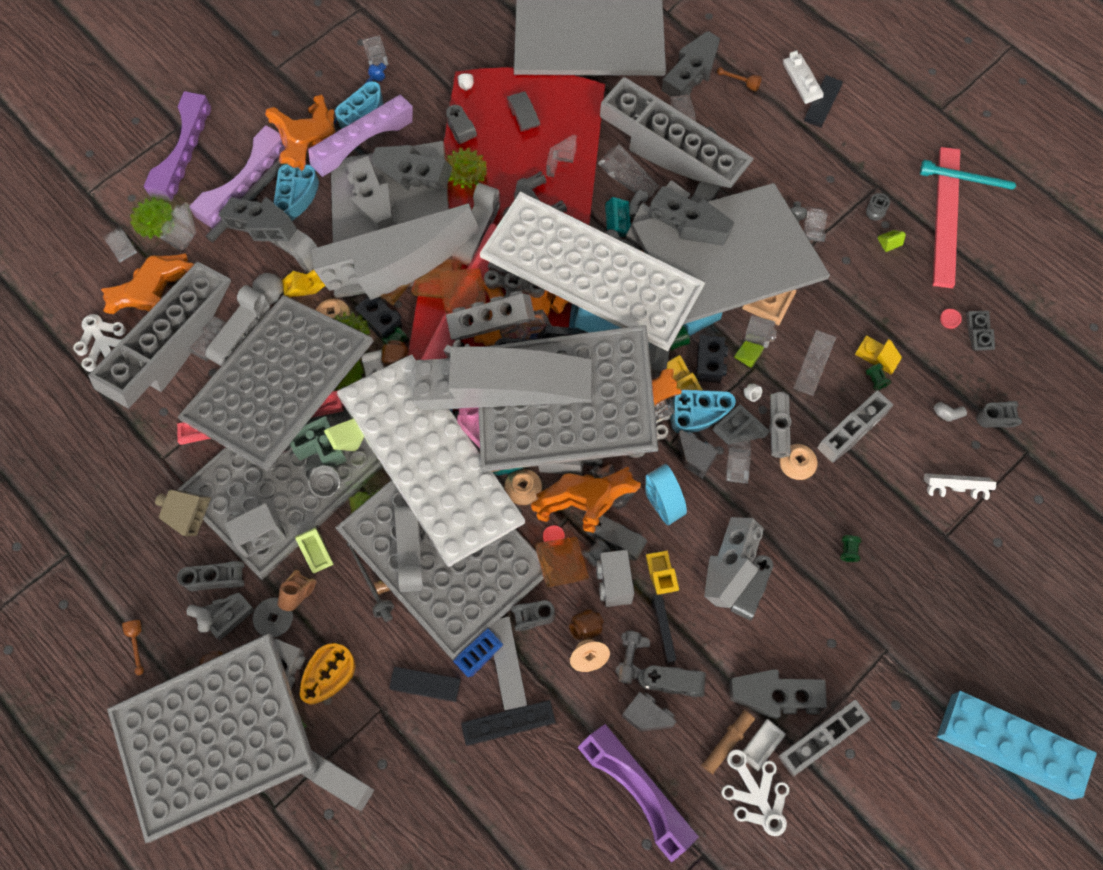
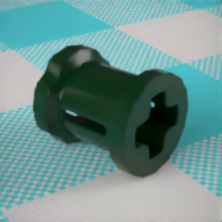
M399 327L394 328L395 331L387 338L381 339L384 345L388 344V341L391 340L409 341L406 334Z
M881 363L865 371L874 384V391L884 389L892 383L890 379H887L883 371L884 366Z
M853 535L843 536L841 538L843 554L840 555V559L845 562H859V544L862 539Z

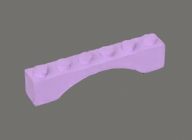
M398 95L308 149L310 165L322 177L338 168L348 154L366 139L384 131H398L412 122L413 106L401 95Z
M265 125L253 138V149L246 166L234 179L225 185L201 193L189 206L194 216L213 228L221 220L218 214L231 197L240 199L244 196L252 185L261 178L264 172L273 165L280 152L285 150L280 134Z

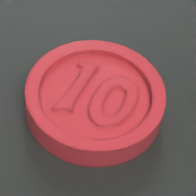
M946 309L940 316L941 324L949 329L958 327L962 320L960 313L955 309Z
M552 525L544 530L543 540L547 546L558 547L564 542L565 534L559 526Z

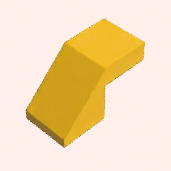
M314 269L308 274L292 271L282 280L284 295L289 298L316 294L325 287V284Z
M668 551L647 554L648 570L656 594L660 595L679 591L675 569L671 567Z

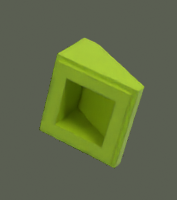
M745 341L734 358L752 368L762 354L764 347Z

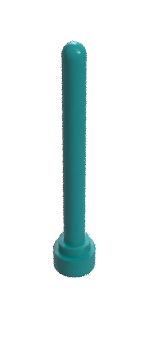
M925 159L921 164L919 175L927 177L928 175L938 174L1006 189H1014L1016 187V183L1013 181L935 166L932 161Z

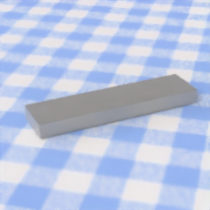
M500 618L489 629L504 644L494 654L504 710L509 711L527 706L510 618Z

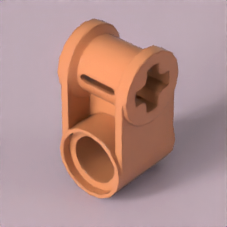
M295 570L281 584L277 601L278 607L284 611L296 609L312 593L316 580L313 578L309 579L301 575L300 571Z

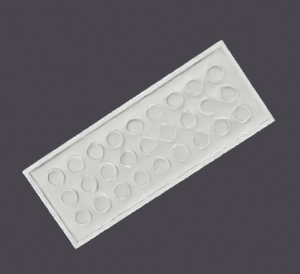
M522 192L518 194L480 252L481 258L620 328L646 325L648 342L666 351H669L705 285V282Z
M411 354L337 391V396L352 419L357 423L364 438L449 567L525 524V519L493 472H482L480 453L467 434L461 429L449 409L420 410L415 404L413 396L416 360Z

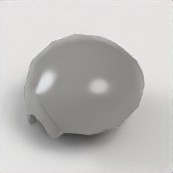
M262 273L254 280L252 285L253 289L265 295L269 304L277 303L279 296L283 293L282 280L272 273Z
M321 465L315 467L308 478L310 491L316 497L325 499L336 495L341 487L339 472L332 466Z

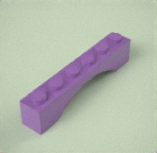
M183 92L177 106L182 120L181 135L172 153L162 163L150 170L144 184V188L150 197L172 201L174 195L177 194L180 180L185 175V168L191 161L192 151L198 144L199 134L203 131L205 120L211 112V105L205 95Z
M606 724L589 735L578 746V749L592 766L614 777L634 796L649 821L655 843L670 862H673L699 838Z

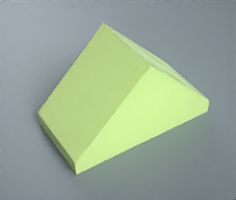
M354 419L324 431L334 450L356 451L364 439V435Z
M316 527L295 536L313 574L333 565L323 538Z

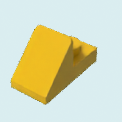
M867 335L855 355L873 365L883 364V370L891 375L902 358L891 340L888 339L886 344L883 345Z

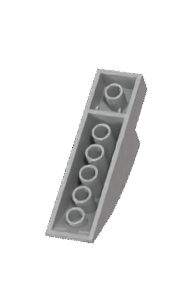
M623 77L601 102L600 117L631 136L629 150L685 177L731 188L754 159L626 77Z
M466 204L311 249L315 272L329 291L359 283L369 299L372 300L399 289L436 268L480 231V227L470 205Z
M197 261L88 375L94 389L128 409L149 386L162 392L185 363L209 326L231 283V279Z
M451 347L450 358L416 360L413 401L420 410L592 402V359L527 349Z

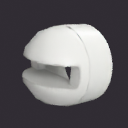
M461 74L458 76L459 86L463 90H468L473 86V75Z
M753 383L748 384V387L744 388V396L750 401L755 402L761 397L762 388Z

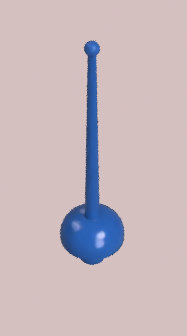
M381 62L378 66L371 64L368 68L370 78L365 84L373 80H384L385 75L383 71L386 69V66Z

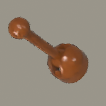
M723 68L717 69L718 75L724 74L745 81L747 87L753 91H757L760 87L761 76L751 75L745 78L724 71Z
M132 620L122 623L124 634L132 639L136 663L134 672L136 675H142L144 668L140 664L136 637L141 632V620Z

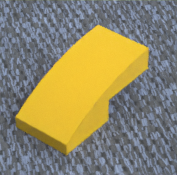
M681 355L668 361L667 369H674L673 378L677 381V389L703 391L694 373L689 372Z

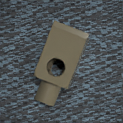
M169 490L167 495L160 493L156 497L155 504L162 507L159 518L183 536H197L211 497L183 490Z

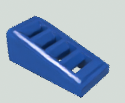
M488 628L453 661L467 677H473L504 644ZM486 637L494 645L492 649L484 641ZM479 645L485 649L486 655L478 648ZM472 652L480 658L479 661L471 655ZM466 658H467V659L470 661V663L473 665L472 667H470V666L465 662V659H466Z

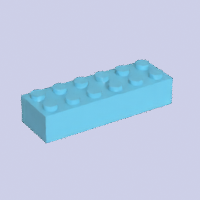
M962 691L951 695L937 734V738L1071 800L1083 798L1097 754Z

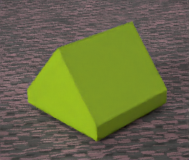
M892 230L879 235L877 238L884 251L887 252L902 246L906 235L905 232Z

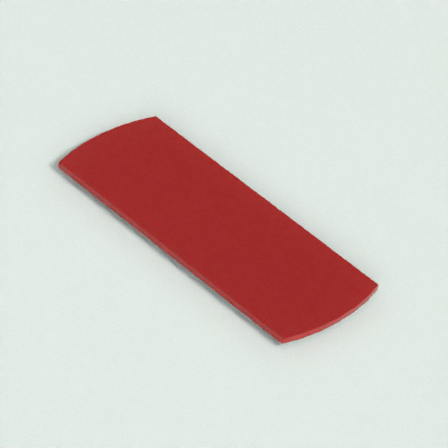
M481 68L456 71L450 106L459 105L463 108L468 119L476 129L477 137L458 144L448 123L446 125L444 137L446 161L452 166L447 184L449 209L469 204L471 209H473V197L478 183L499 189L500 207L493 224L498 226L504 217V210L514 202L517 181L521 178L527 179L541 171L542 175L544 174L546 178V183L532 189L540 202L552 206L562 200L563 204L565 203L567 207V212H564L565 214L590 225L602 119L600 117L601 102L604 100L605 84L574 75H514V68ZM459 75H473V86L468 90H463L458 83ZM525 91L535 109L540 126L521 132L516 116L512 114L507 97ZM453 261L454 279L421 284L419 286L409 345V355L412 354L415 360L422 359L469 267L468 265ZM501 288V289H502V292H503V295L505 296V295H506V290H504L503 288ZM481 289L475 303H490V297L487 292ZM566 303L564 310L559 315L551 308L548 319L538 326L542 330L545 326L569 327L572 303ZM537 325L531 326L528 330L513 329L505 338L520 339ZM474 337L460 340L464 345L469 344L470 347H486L483 343H475ZM459 408L452 409L453 414H455V411H459Z

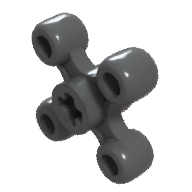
M490 270L484 275V283L489 289L501 287L506 290V295L503 299L510 297V293L517 291L528 293L533 298H540L545 293V289L511 272L506 274V276H502L497 271ZM511 305L507 307V314L512 312Z

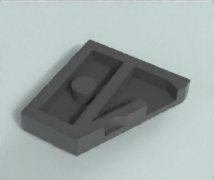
M741 404L713 429L728 445L765 438L770 432Z
M240 593L230 595L226 599L212 601L213 604L202 607L210 611L212 617L210 631L219 641L255 611Z

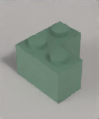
M326 416L305 425L291 441V448L299 461L316 453L319 454L322 463L327 466L335 467L347 461L342 450H334L324 432L332 427Z

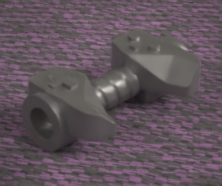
M612 464L604 468H600L597 465L588 474L594 478H602L613 474L615 469ZM626 493L619 496L612 505L618 510L621 509L635 493Z
M626 631V633L622 634L621 638L623 646L626 647L624 663H620L616 667V673L619 677V682L632 684V680H638V675L642 671L633 665L635 649L649 647L650 640L641 637V634L638 632Z

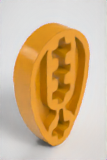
M336 643L326 644L319 648L310 659L301 680L300 698L305 703L313 705L330 698L350 681L355 672V660L352 653L343 645ZM344 651L345 660H338L336 663L338 668L329 671L331 677L321 680L323 677L321 672L323 670L327 672L330 669L328 663L330 661L334 663L337 660L336 653L341 654ZM316 687L314 690L316 696L307 699L308 694L306 691L308 689L313 690Z

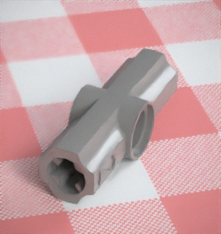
M777 392L770 395L769 431L771 433V456L775 458L789 457L791 454L790 426L792 421L789 411V395L785 394V392ZM777 422H780V423H782L785 427H784V428H780V427H778V426L776 425V423H777Z

